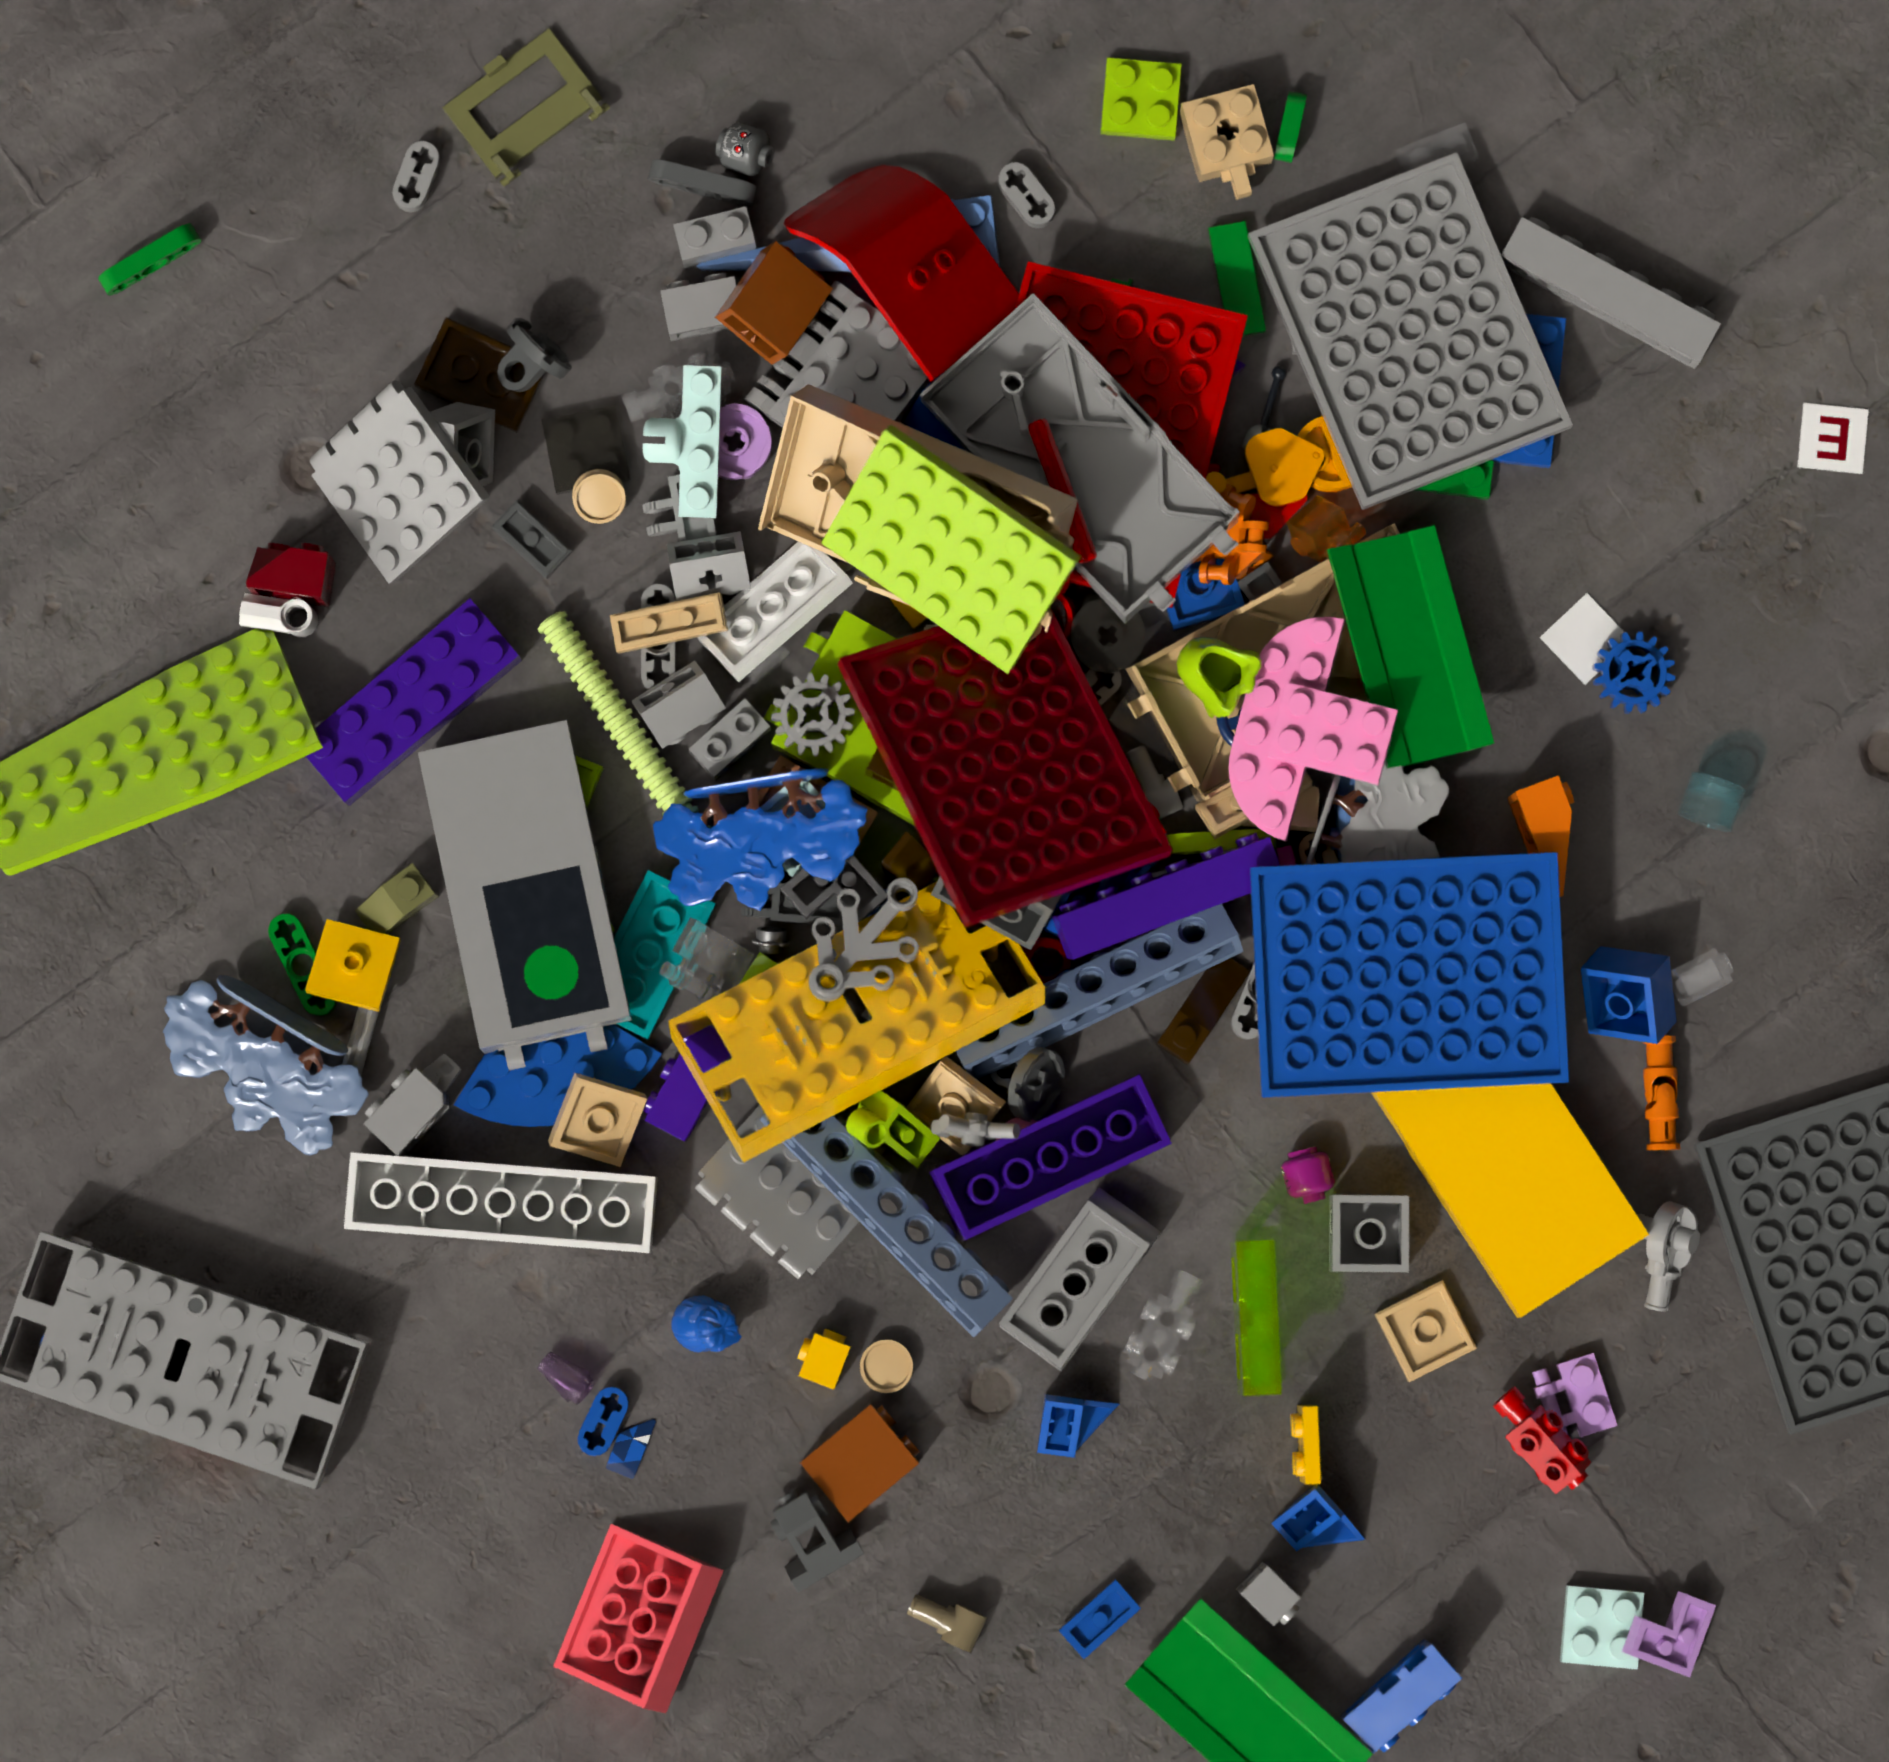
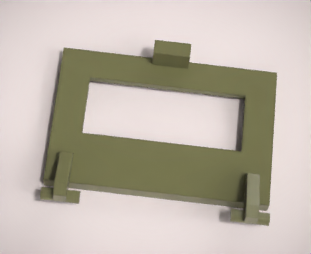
M547 29L507 60L501 54L483 67L487 75L442 107L495 179L502 174L505 176V178L499 181L503 187L522 174L518 168L512 172L510 169L587 111L590 109L594 111L588 115L593 122L610 109L607 103H604L602 106L598 104L603 100L601 95L550 29ZM546 55L567 84L490 140L469 111Z

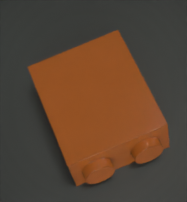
M775 241L759 252L715 318L773 365L788 356L833 288L824 282V278L819 272L806 267L799 261L789 247Z
M872 1404L868 1405L800 1461V1464L848 1522L919 1464L915 1456L920 1451L907 1435L901 1439L891 1428L896 1422L882 1405L877 1409Z

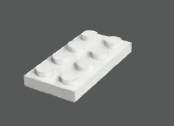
M798 541L750 583L751 589L740 591L724 605L728 631L697 638L728 672L740 682L853 583L847 574L826 553Z

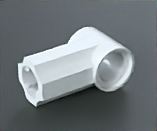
M245 593L241 601L239 612L240 626L288 633L296 637H307L317 628L318 616L315 610L303 600H287ZM300 609L306 610V622L300 627H292L290 624L292 613Z

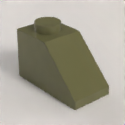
M412 863L379 887L355 912L368 930L389 934L439 896L417 866Z

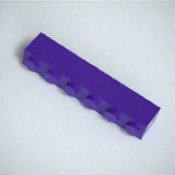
M1252 833L1236 839L1237 847L1223 851L1222 846L1214 847L1201 852L1202 860L1188 865L1187 859H1183L1166 865L1167 873L1153 878L1152 873L1148 872L1130 879L1132 886L1118 891L1116 885L1099 890L1094 893L1096 899L1082 904L1079 898L1060 905L1061 912L1052 915V919L1066 958L1076 959L1251 893V867L1280 866L1270 837L1258 838L1257 833Z

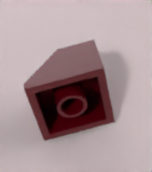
M268 543V548L257 547L245 587L255 595L287 600L300 599L308 605L329 607L336 562L327 551H323L324 547L320 545L301 543L299 549L284 544Z

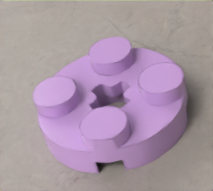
M728 404L720 408L718 477L727 480L749 479L761 470L769 459L772 449L769 427L761 414L755 409L743 404ZM735 432L741 434L740 440L745 445L742 449L736 448L735 452H731L728 450V444L724 442V438L726 436L732 437Z

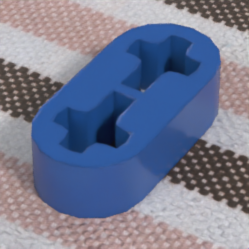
M607 1387L601 1390L591 1405L577 1438L579 1447L587 1455L598 1456L605 1453L611 1447L629 1408L628 1397L620 1388ZM615 1393L619 1396L617 1402L622 1405V1409L620 1412L617 1410L612 1411L607 1421L601 1418L606 1409L601 1400L603 1397L610 1398ZM600 1422L605 1425L601 1433V1437L606 1440L604 1446L597 1445L594 1449H590L588 1447L589 1440L585 1438V1433L587 1431L594 1432Z

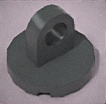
M515 318L507 327V333L515 342V345L501 360L497 371L501 384L509 390L518 392L530 389L546 371L562 379L572 369L567 355L545 333L542 334L540 332L538 335H535L531 332L532 323L523 318ZM521 362L525 368V374L522 380L515 383L511 379V368L516 363Z
M1038 1046L1029 1050L1022 1059L991 1073L990 1077L996 1090L1008 1095V1103L1013 1115L1021 1120L1031 1122V1120L1039 1121L1043 1119L1054 1108L1062 1089L1058 1087L1059 1077L1064 1079L1065 1069L1063 1060L1056 1051ZM1014 1070L1011 1078H1002L1005 1073Z

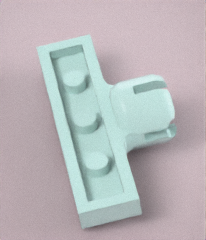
M683 365L681 415L677 418H649L643 428V436L665 437V444L643 443L644 458L651 463H673L679 466L678 517L717 518L722 367Z

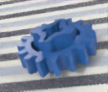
M1624 632L1620 635L1621 643L1618 644L1613 638L1607 641L1608 648L1610 649L1609 652L1603 649L1597 652V656L1603 662L1592 665V670L1600 672V677L1592 682L1593 685H1603L1604 690L1600 693L1599 697L1603 699L1610 696L1612 698L1610 708L1614 709L1621 703L1624 704V713L1629 714L1633 706L1636 705L1641 714L1647 711L1646 702L1657 707L1661 704L1657 694L1667 696L1671 692L1664 684L1675 680L1674 675L1667 673V669L1675 663L1674 660H1664L1663 655L1668 651L1667 646L1659 650L1654 647L1657 641L1655 636L1648 642L1643 641V632H1637L1634 640H1630L1628 633ZM1626 649H1640L1648 654L1645 656L1632 655ZM1612 659H1614L1613 662L1617 666L1616 677L1610 680L1609 667ZM1646 663V666L1638 674V679L1634 677L1621 682V679L1630 670L1629 667L1635 668ZM1656 665L1658 678L1654 687L1650 677L1652 667ZM1622 689L1634 690L1641 697H1629L1619 691Z

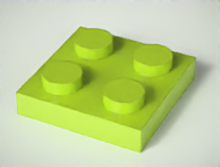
M1107 58L1100 134L1175 141L1181 64Z

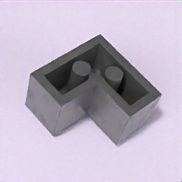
M854 855L846 859L843 870L834 881L812 876L802 869L781 888L782 893L806 920L834 895L837 897L844 889H853L860 897V907L857 910L858 922L868 917L887 900V893ZM845 896L841 902L845 907H852L856 900L852 896Z

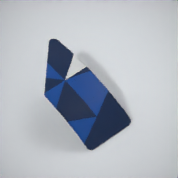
M651 1419L619 1433L606 1468L633 1479L656 1421Z

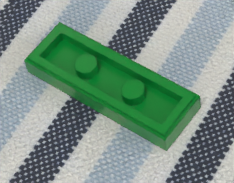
M1246 222L1209 227L1208 234L1222 308L1248 315L1243 337L1265 333L1266 328Z

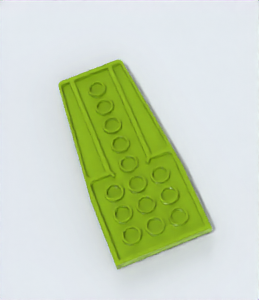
M255 628L171 667L1 761L0 868L9 876L214 799L322 749V743L275 631Z

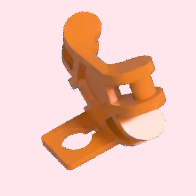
M1227 484L1225 490L1220 495L1233 508L1239 510L1238 523L1227 533L1239 544L1227 555L1221 553L1213 544L1193 562L1201 561L1199 580L1203 584H1209L1212 580H1221L1223 585H1232L1235 579H1243L1273 557L1272 553L1267 551V545H1263L1264 531L1268 530L1269 522L1249 521L1255 507L1256 498L1248 493L1243 496L1236 492L1234 486ZM1216 559H1225L1222 565H1216Z

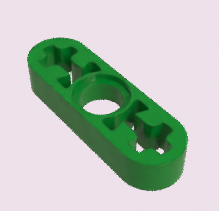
M192 223L179 226L100 274L98 280L108 296L115 295L191 251L200 244L201 238Z
M291 914L276 916L269 924L268 934L304 1009L315 1016L330 1014L335 1009L337 1001L326 999V1007L323 1009L318 1005L311 1006L309 1001L314 998V995L306 993V987L302 990L300 983L308 982L310 973L306 976H298L292 968L293 960L298 955H309L314 963L317 953L302 922ZM284 921L289 926L295 924L296 930L292 932L295 943L300 944L303 940L306 947L292 950L287 956L283 950L290 949L291 947L286 938H278L276 934L281 930L280 923Z

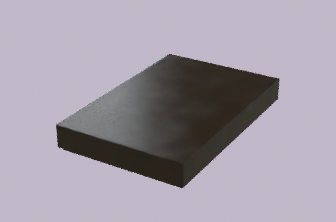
M446 317L414 385L450 403L460 402L495 409V423L517 433L545 373L527 391L518 392L505 388L498 379L497 371L501 360L512 347ZM519 362L513 365L510 375L515 383L522 380L525 368Z

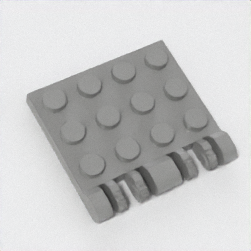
M834 281L830 286L833 290L828 297L846 309V311H841L828 300L824 301L820 311L836 320L837 323L829 331L815 318L811 320L807 329L823 339V341L819 344L803 332L787 356L803 367L799 372L782 359L773 364L776 371L792 380L787 389L784 390L774 380L762 375L758 380V384L778 398L777 402L756 387H753L744 399L754 409L783 428L791 395L810 384L900 423L914 405L922 390L931 381L881 312L859 298L838 281Z

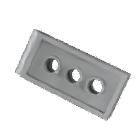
M1099 1187L999 1322L1000 1328L1062 1372L1139 1266V1263L1152 1248L1161 1231ZM1100 1246L1108 1252V1258L1105 1262L1093 1264L1088 1261L1086 1254L1092 1247ZM1071 1277H1079L1086 1283V1287L1081 1294L1070 1295L1064 1289L1065 1282ZM1048 1308L1061 1310L1064 1315L1062 1322L1056 1326L1046 1325L1042 1321L1044 1311Z

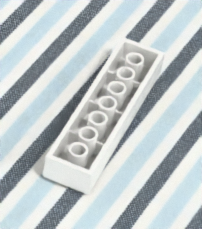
M350 1152L344 1229L652 1253L658 1177Z

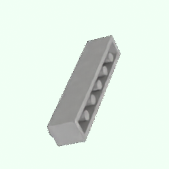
M1522 217L1501 254L1508 270L1693 369L1698 366L1721 323L1714 320L1715 315L1700 306H1695L1693 309L1682 303V297L1666 288H1662L1660 291L1648 285L1649 280L1638 272L1629 270L1626 273L1615 267L1616 262L1602 253H1596L1595 256L1581 249L1583 247L1582 243L1573 237L1563 235L1561 238L1549 231L1550 227L1537 218L1530 217L1527 220Z

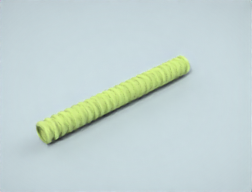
M559 611L544 620L537 630L540 634L544 633L546 635L544 640L547 644L551 643L553 645L551 651L559 654L557 660L559 663H565L564 670L566 673L571 672L572 676L570 679L572 682L579 684L577 686L578 691H584V700L592 703L590 709L593 712H598L597 719L604 721L603 728L605 731L610 730L612 733L610 735L611 740H617V749H623L625 752L623 755L624 759L631 761L629 766L632 770H637L636 777L638 780L643 779L644 783L642 786L644 789H650V798H656L658 801L656 803L657 808H662L665 812L671 804H681L692 812L697 813L699 811L698 807H692L690 804L692 799L684 795L685 788L678 786L679 779L677 776H671V767H665V758H659L657 754L660 751L657 747L653 748L651 746L653 741L650 737H645L646 730L638 727L640 723L638 718H632L633 711L631 708L626 709L625 705L627 702L624 698L620 699L618 697L620 694L619 690L611 687L614 684L613 681L605 678L607 672L604 669H599L600 662L593 660L592 656L594 653L592 650L587 651L585 648L587 646L586 641H580V632L578 630L574 631L572 629L574 627L573 622L566 620L567 613Z

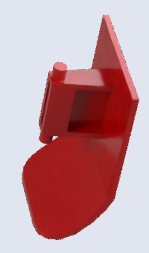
M880 165L853 174L789 215L783 223L791 234L820 245L847 265L930 381L947 371L1015 310L1019 293L949 196L932 182L905 168Z

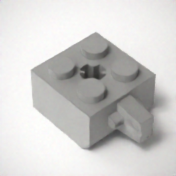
M446 1054L440 1056L424 1070L415 1068L413 1071H409L406 1069L392 1083L391 1086L395 1091L387 1099L379 1097L367 1109L365 1114L369 1118L363 1124L397 1156L405 1157L450 1109L449 1095L446 1092L462 1069Z

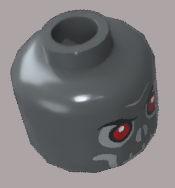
M737 122L731 125L729 129H723L716 144V155L720 157L724 168L747 176H755L763 167L768 168L774 156V147L770 145V138L765 130Z

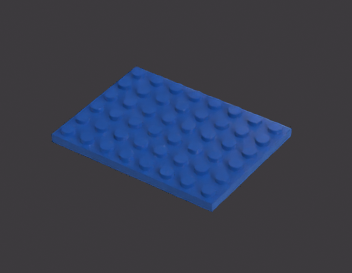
M1557 852L1250 868L1262 1098L1569 1082Z

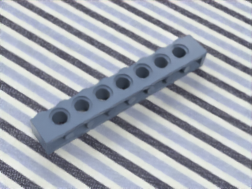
M1220 904L1158 927V929L1143 936L1132 937L1123 946L1110 952L1099 953L1089 962L1075 969H1066L1060 972L1056 978L1043 984L1045 986L1044 1005L955 1051L963 1069L979 1080L1022 1059L1029 1050L1038 1046L1045 1048L1244 952L1239 935L1223 905ZM1194 936H1203L1199 941L1189 942ZM1159 953H1169L1163 958H1154ZM1126 969H1135L1128 975H1121ZM1093 985H1101L1095 991H1086ZM1057 1002H1066L1062 1007L1052 1008ZM1024 1018H1032L1026 1024H1018ZM998 1034L995 1039L984 1041L987 1036Z
M764 1113L760 1121L767 1126L770 1124V1121ZM835 1114L816 1124L817 1130L814 1132L805 1130L782 1142L973 1338L1013 1299L1008 1294L1009 1289L999 1277L991 1276L981 1266L982 1261L979 1256L969 1248L964 1249L954 1239L955 1233L943 1221L937 1222L928 1212L929 1208L924 1200L916 1194L911 1195L901 1185L902 1180L892 1168L888 1166L884 1168L874 1157L875 1153L872 1148L867 1147L848 1133L846 1122L839 1114ZM833 1144L838 1146L843 1152V1158L835 1159L831 1157L827 1152V1145ZM854 1172L865 1173L870 1180V1186L859 1185L854 1179ZM881 1199L891 1200L896 1205L897 1212L895 1214L885 1212L881 1207ZM908 1226L919 1228L923 1233V1241L913 1240L908 1234ZM941 1253L947 1256L950 1261V1268L944 1269L939 1267L935 1262L934 1255ZM965 1280L972 1282L977 1289V1295H967L961 1287V1282Z

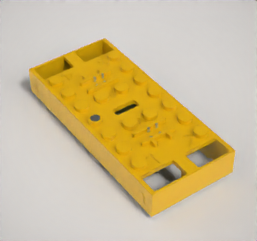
M935 882L918 891L916 905L908 911H900L873 942H894L903 937H912L919 946V953L916 959L911 962H903L898 957L856 961L848 971H873L875 967L880 965L888 966L893 971L894 983L888 990L880 991L873 986L855 988L872 1016V1019L866 1023L861 1024L858 1022L843 995L833 1001H823L815 997L811 992L809 976L812 970L819 965L818 947L816 944L669 1020L671 1038L744 1163L1044 1005L1045 986L1020 945L988 926L969 934L953 907L931 895L937 883ZM908 896V897H906V898H904V899H902V900H900V901H898V902H901V903L907 902V901L909 900L910 896ZM877 913L858 922L859 933ZM843 931L835 934L831 940L834 962L845 951ZM1001 942L1004 943L1030 988L1011 998L1005 995L981 955L984 952V957L987 961H995L998 958V944ZM903 944L900 947V952L904 955H911L914 952V947L911 944ZM880 972L875 976V980L880 984H885L890 979L889 975L885 972ZM825 977L821 981V985L827 989L832 988L836 983L832 977ZM713 1024L732 1058L707 1072H702L683 1039ZM741 1078L746 1080L770 1121L769 1125L744 1138L739 1137L715 1095L717 1091V1096L721 1101L729 1100L732 1095L730 1084Z

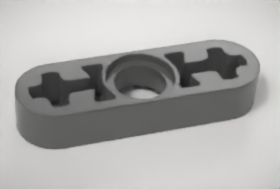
M660 159L652 160L648 174V180L656 184L746 207L753 206L757 186L743 180Z

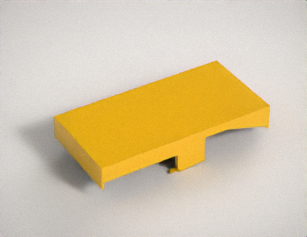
M1551 1083L1371 1092L1402 1139L1409 1155L1517 1318L1528 1314L1649 1235Z

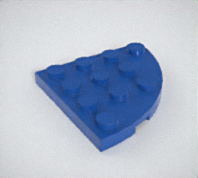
M614 1024L603 1026L608 1049L591 1053L587 1034L583 1032L522 1046L526 1067L509 1071L504 1050H496L484 1054L455 1101L454 1106L472 1115L496 1123L522 1127L554 1126L574 1073L633 1090L651 1072L663 1054Z

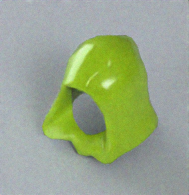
M1198 637L1190 640L1179 652L1177 671L1187 689L1203 702L1208 716L1220 718L1227 717L1234 711L1242 694L1253 692L1255 677L1261 668L1262 660L1260 654L1253 650L1237 649L1215 638ZM1240 680V683H1239V684H1237L1236 686H1234L1233 688H1231L1229 691H1227L1232 685L1238 683V681Z

